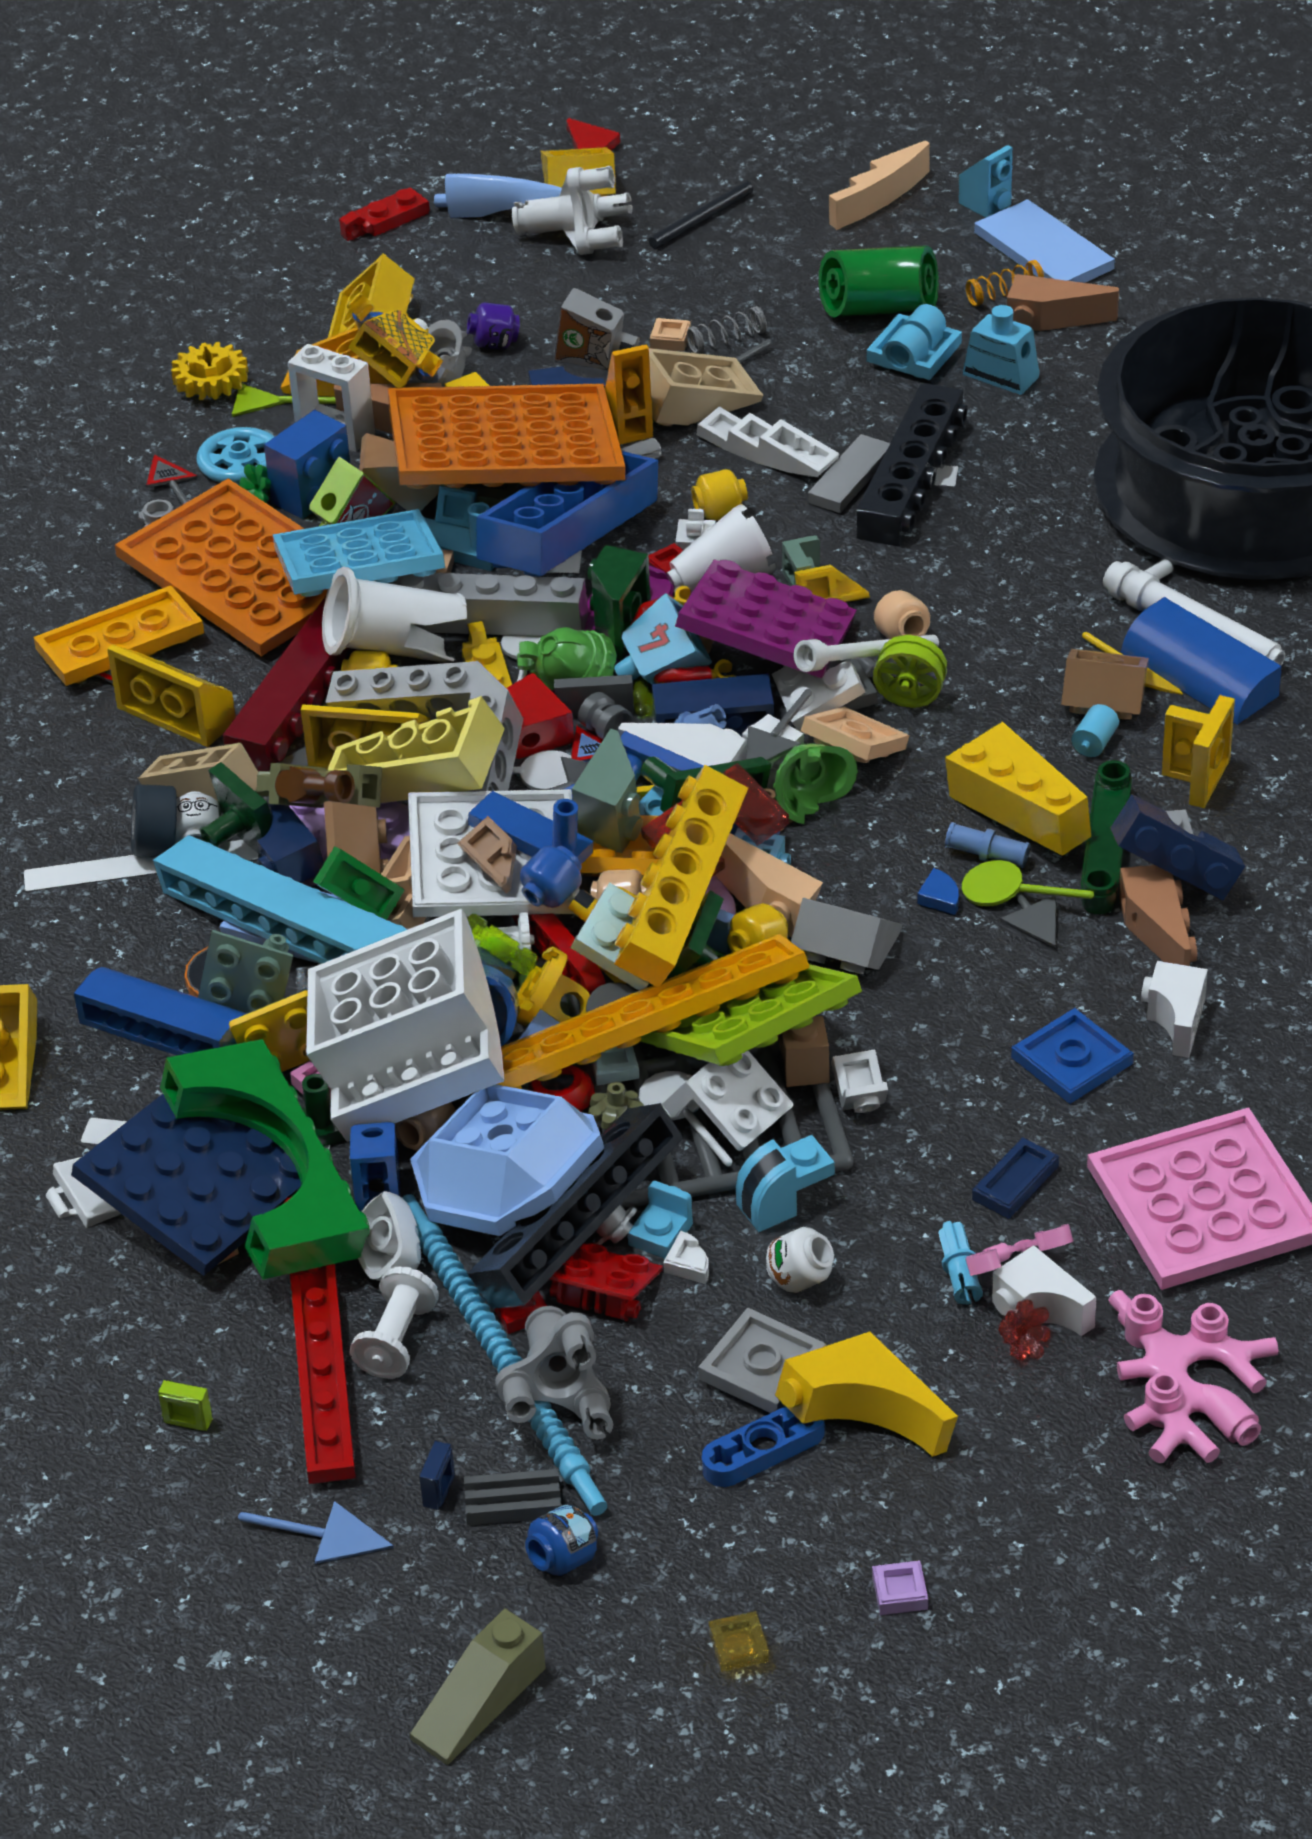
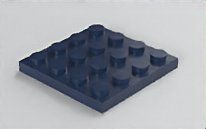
M163 1094L73 1163L71 1173L72 1177L203 1276L247 1240L253 1216L264 1214L281 1206L287 1198L292 1197L301 1187L300 1178L292 1160L269 1137L251 1127L226 1119L213 1117L176 1119Z

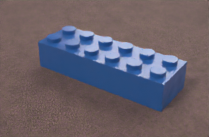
M622 451L626 466L625 480H617L609 485L597 484L594 481H579L577 484L570 486L560 485L557 482H541L537 486L524 487L476 517V559L490 562L496 568L521 570L525 575L531 577L545 575L552 568L565 562L566 559L585 549L597 539L604 537L605 534L622 525L636 514L641 513L645 508L657 501L658 460Z

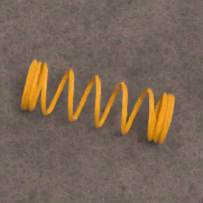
M1031 260L1027 262L1025 268L1022 265H1016L1013 271L1005 268L1000 275L992 272L988 279L984 276L978 277L977 280L970 279L965 285L967 298L973 306L983 304L984 293L978 281L985 279L987 281L989 297L995 301V290L990 282L992 275L999 277L1001 292L1003 296L1007 297L1008 288L1002 278L1003 272H1011L1013 283L1016 276L1014 274L1016 268H1023L1024 275L1027 273L1028 276H1034L1033 265L1038 277L1044 278L1042 266L1037 260ZM1002 282H1003L1004 287H1005L1006 295H1005V293H1004V291H1003V288H1002ZM971 283L975 288V296L977 299V303L975 302L971 292ZM989 285L992 289L993 297L991 296Z

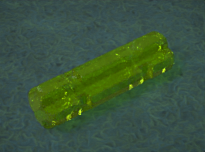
M471 914L467 918L474 940L480 941L478 946L505 964L510 961L513 963L511 968L522 975H527L532 971L538 960L536 953L527 947L519 948L520 943L494 925H491L489 928L486 926L488 921L479 915Z

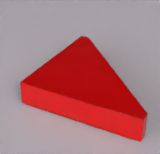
M571 118L566 120L567 131L571 135L575 149L607 147L612 151L621 143L619 132Z

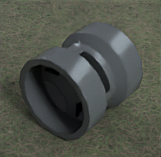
M596 692L587 697L578 712L580 724L590 731H596L597 736L604 740L610 729L618 731L621 723H633L632 713L621 705H615L614 700L603 692Z

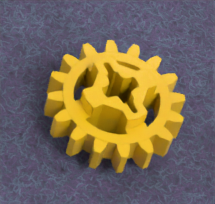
M216 342L213 347L211 344L202 343L199 349L190 346L188 347V354L179 352L177 354L178 360H172L171 362L173 385H176L178 392L186 391V397L188 398L197 394L199 395V400H204L207 395L208 398L216 400L221 396V393L227 396L232 395V388L240 390L242 389V382L248 381L247 358L243 357L242 350L234 351L231 344L224 348L220 346V342Z

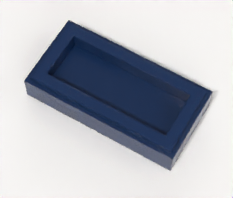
M1022 1137L972 1189V1200L1009 1219L1059 1167V1156Z

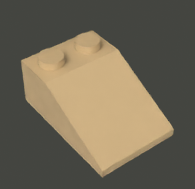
M649 348L652 417L660 425L672 426L677 424L688 426L704 420L719 406L730 412L761 402L763 398L761 391L736 358Z

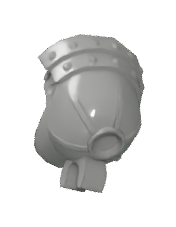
M448 319L439 320L428 327V333L435 340L430 351L443 360L441 366L430 380L422 381L414 373L407 383H441L442 387H445V383L463 377L465 363L472 349L471 347L462 346V339L467 336V332L461 331L455 322Z

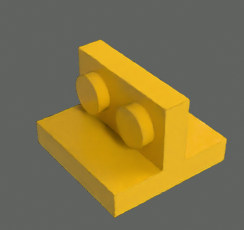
M1219 695L1209 714L1175 705H1170L1165 714L1162 775L1190 782L1189 805L1205 808L1230 761L1234 698Z

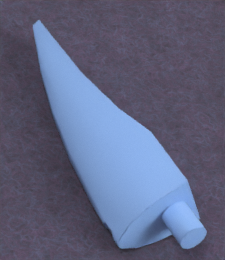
M446 174L445 194H435L434 204L435 207H448L450 218L482 217L512 209V207H515L514 202H522L524 204L527 200L558 197L562 188L527 179L497 175Z

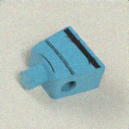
M995 306L992 309V314H988L973 328L970 334L963 375L1022 395L1039 378V366L1032 328L1013 321V309L1010 306Z

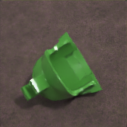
M562 627L543 635L538 644L531 641L519 642L517 669L530 670V674L534 673L550 690H554V679L613 676L617 654L612 640L603 633H598L595 630L585 631Z
M812 743L794 746L780 764L776 772L775 783L773 784L776 792L775 799L778 801L780 810L789 819L804 824L805 814H815L819 810L818 803L837 800L851 790L858 773L856 760L851 752L838 746Z

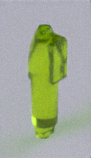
M642 676L634 680L633 692L634 710L639 717L644 715L651 716L653 707L652 693H649V682L643 679Z

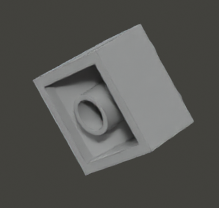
M802 898L791 942L805 952L807 960L825 964L827 957L841 960L840 969L864 975L866 967L879 970L900 934L903 924Z

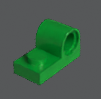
M334 846L313 881L340 898V900L346 901L364 911L374 913L385 920L388 919L405 891L399 885Z

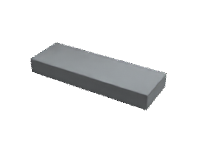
M860 434L808 492V503L841 513L874 476L890 443Z

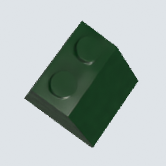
M605 545L597 559H593L588 568V580L592 582L590 610L594 611L596 630L612 640L617 654L616 659L623 660L628 650L622 640V634L629 627L639 606L644 602L651 601L648 554Z

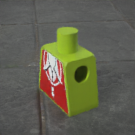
M338 457L311 501L310 510L322 520L319 526L385 515L395 502L366 474L341 457Z

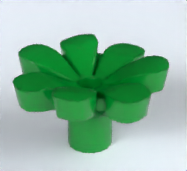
M247 464L244 467L246 477H241L239 486L267 503L269 500L268 496L270 497L269 488L271 486L270 479L267 478V467L260 464L256 467Z

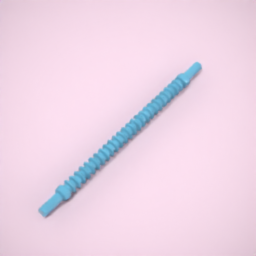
M409 1194L402 1197L410 1206L416 1220L420 1248L423 1254L428 1257V1262L433 1265V1270L438 1273V1278L443 1282L445 1289L449 1290V1296L454 1299V1304L459 1307L460 1313L465 1316L466 1323L470 1325V1330L475 1333L476 1339L481 1342V1347L486 1351L487 1357L492 1360V1365L497 1368V1372L499 1373L503 1368L523 1360L518 1356V1351L512 1346L511 1340L507 1338L506 1332L502 1330L501 1324L496 1321V1316L491 1312L488 1304H485L484 1297L480 1295V1291L475 1287L471 1278H469L468 1272L464 1270V1265L459 1261L456 1253H453V1248L448 1244L447 1238L443 1236L439 1225L436 1222L429 1221L414 1195ZM534 1401L536 1412L534 1417L528 1421L531 1422V1428L536 1431L538 1439L542 1440V1445L548 1450L550 1458L554 1459V1465L559 1468V1473L563 1480L575 1487L590 1513L594 1516L602 1514L608 1505L589 1475L590 1465L580 1455V1450L575 1446L574 1440L569 1437V1432L563 1428L562 1421L557 1419V1413L552 1410L551 1404L546 1401Z

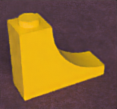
M871 1332L785 1359L775 1396L803 1424L825 1419H848L871 1423L905 1436L926 1450L932 1457L947 1452L958 1418L934 1392Z

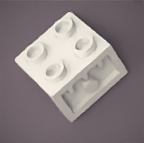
M746 1051L742 1053L741 1060L728 1066H718L709 1062L680 1086L662 1105L672 1117L677 1115L686 1106L691 1112L700 1106L738 1151H741L793 1107V1102L751 1053Z

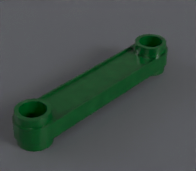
M1117 760L1102 763L1095 776L1090 812L1091 838L1086 841L1080 890L1094 892L1092 899L1081 898L1084 909L1093 914L1110 912L1114 908L1118 897L1120 868L1122 866L1124 849L1118 846L1110 828L1131 796L1132 776L1128 765Z

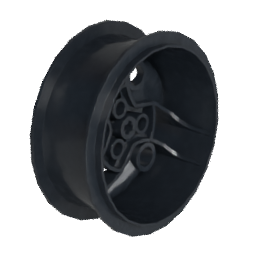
M1260 297L1213 300L1172 310L1144 322L1122 338L1103 362L1097 386L1101 414L1112 432L1099 448L1093 478L1098 503L1113 526L1138 547L1149 553L1168 560L1174 565L1214 576L1263 580L1298 578L1311 575L1312 305L1293 300ZM1170 440H1175V441H1177L1178 443H1180L1182 446H1180V445H1178V444H1176V443H1174V442H1172V441H1170Z

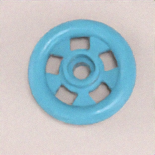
M238 427L220 431L209 437L200 446L197 452V465L200 471L213 481L221 483L229 478L236 484H239L241 477H246L244 467L247 464L253 465L255 462L266 466L265 452L258 454L257 448L264 447V444L274 438V436L267 431L252 427ZM219 448L223 449L221 454L214 453ZM221 463H224V464L227 465L229 468H228V469H223V468H220V467H218V466H219Z

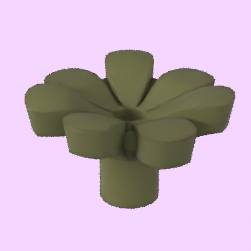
M612 1082L608 1085L606 1093H595L592 1095L588 1114H592L596 1122L601 1121V1127L607 1130L628 1108L644 1105L639 1101L636 1092L632 1090L625 1092V1087L622 1083Z

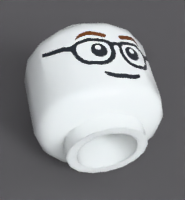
M197 791L178 797L175 844L188 835L204 841L199 829L221 816V808L218 801L209 795Z

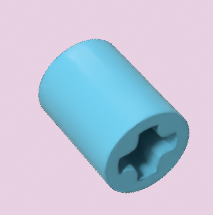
M1093 705L1072 735L1071 742L1076 751L1088 757L1100 755L1119 726V718L1116 712L1106 705Z

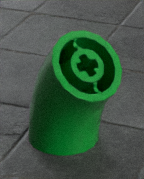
M929 246L829 251L823 257L819 269L818 286L820 299L828 315L834 318L899 313L911 314L920 305L929 304L935 306L939 289L938 265L935 254Z

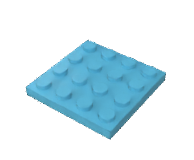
M419 509L273 534L274 548L294 595L300 594L304 597L316 596L321 594L324 589H329L334 574L341 567H349L354 572L356 579L376 580V582L381 583L394 582L398 579V576L408 574L418 577L434 574L436 569L445 568L443 552Z

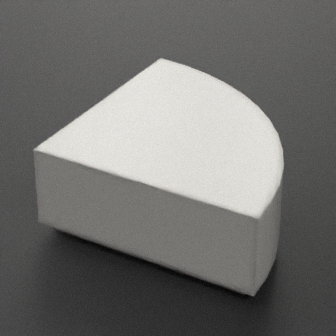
M680 1231L664 1260V1273L706 1284L709 1277L708 1257L694 1236Z

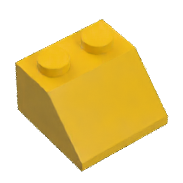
M607 147L541 151L544 183L562 188L568 169L577 167L588 170L612 166L615 175L614 153ZM614 185V188L590 190V192L604 197L607 194H616V186Z

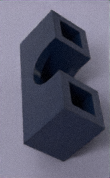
M1133 794L1110 828L1119 847L1221 900L1225 899L1246 867L1236 848L1202 830L1198 836L1185 831L1169 818L1167 812Z

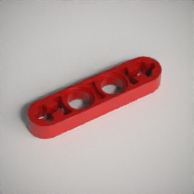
M554 913L528 915L530 934L534 935L535 944L533 945L542 955L549 947H555L567 954V961L561 974L583 986L590 995L596 988L606 984L599 966L570 948L575 938ZM512 915L514 922L518 926L519 915Z

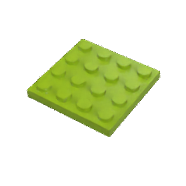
M809 964L810 968L798 972L799 976L793 981L784 984H775L773 982L759 988L760 992L745 1000H736L734 998L720 1004V1009L706 1016L692 1015L680 1020L681 1024L673 1030L667 1032L653 1031L641 1036L640 1042L653 1045L656 1048L674 1051L676 1054L691 1056L697 1060L708 1061L718 1066H728L741 1060L742 1053L754 1047L761 1048L773 1044L778 1040L777 1035L789 1029H799L808 1026L813 1022V1017L823 1011H834L846 1006L849 1002L848 999L862 992L856 975Z

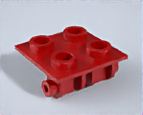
M583 1244L549 1279L553 1280L550 1296L555 1297L557 1303L577 1308L582 1306V1309L586 1311L591 1309L595 1299V1313L602 1314L605 1310V1315L627 1321L629 1317L636 1319L640 1312L641 1302L634 1300V1298L663 1270V1266L650 1263L646 1257L641 1255L628 1254L623 1256L608 1252L604 1246L599 1244Z

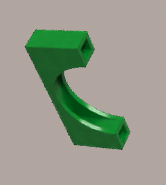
M260 1039L167 1057L160 1089L176 1119L213 1117L246 1125L261 1132L278 1144L296 1167L301 1183L299 1190L281 1206L264 1214L253 1216L245 1248L262 1280L361 1258L365 1240L370 1233L368 1219L363 1212L358 1210L351 1197V1190L347 1181L340 1178L334 1167L330 1151L321 1144L316 1135L312 1119L306 1117L298 1103L296 1090L293 1086L288 1085L281 1072L278 1058L275 1055H271L264 1040Z

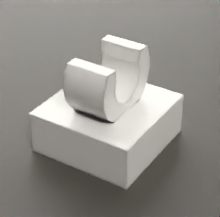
M689 509L688 519H679L675 544L682 550H685L716 523V520H704L703 509Z

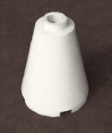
M740 504L734 507L669 563L671 570L667 572L669 582L673 584L674 590L679 586H687L691 589L692 593L714 559L718 561H733L741 569L752 573L762 572L771 574L775 572V563L768 566L766 557L772 555L770 546L755 518L752 516L746 519L742 514L747 509L744 505Z

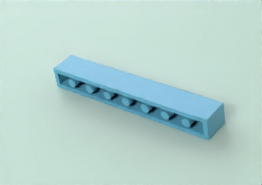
M190 835L153 860L163 893L265 939H269L272 934H280L286 938V943L289 945L290 950L321 964L408 930L402 925L392 923L378 917L374 913L364 911L346 901L334 898L318 889L306 886L290 877H285L262 865L255 864L241 858L237 854L227 852L209 842H204Z

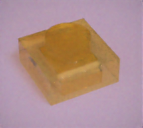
M756 1611L708 1621L709 1635L721 1672L769 1662L768 1647Z

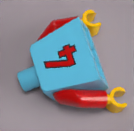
M687 586L677 588L674 598L665 593L660 598L644 602L639 606L629 627L622 634V640L630 655L614 667L617 675H632V681L642 676L650 684L736 677L735 675H721V673L732 671V663L726 659L718 661L714 669H710L708 665L712 663V660L699 635L675 627L678 614L691 595V589Z

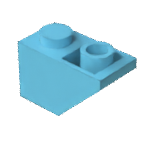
M1007 145L959 174V204L985 218L1011 206L1013 147Z

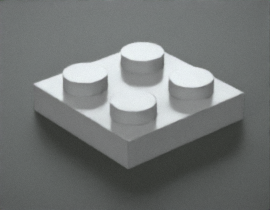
M747 1307L699 1365V1380L772 1413L785 1407L775 1396L785 1359L825 1347L826 1343Z

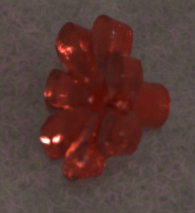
M1029 1299L1019 1301L1016 1309L1009 1310L1005 1315V1320H1002L999 1325V1333L1003 1337L1004 1342L1011 1345L1010 1355L1019 1360H1024L1027 1355L1034 1359L1041 1358L1044 1354V1349L1039 1341L1047 1342L1050 1338V1329L1046 1326H1041L1049 1318L1048 1309L1044 1306L1034 1308L1033 1302Z

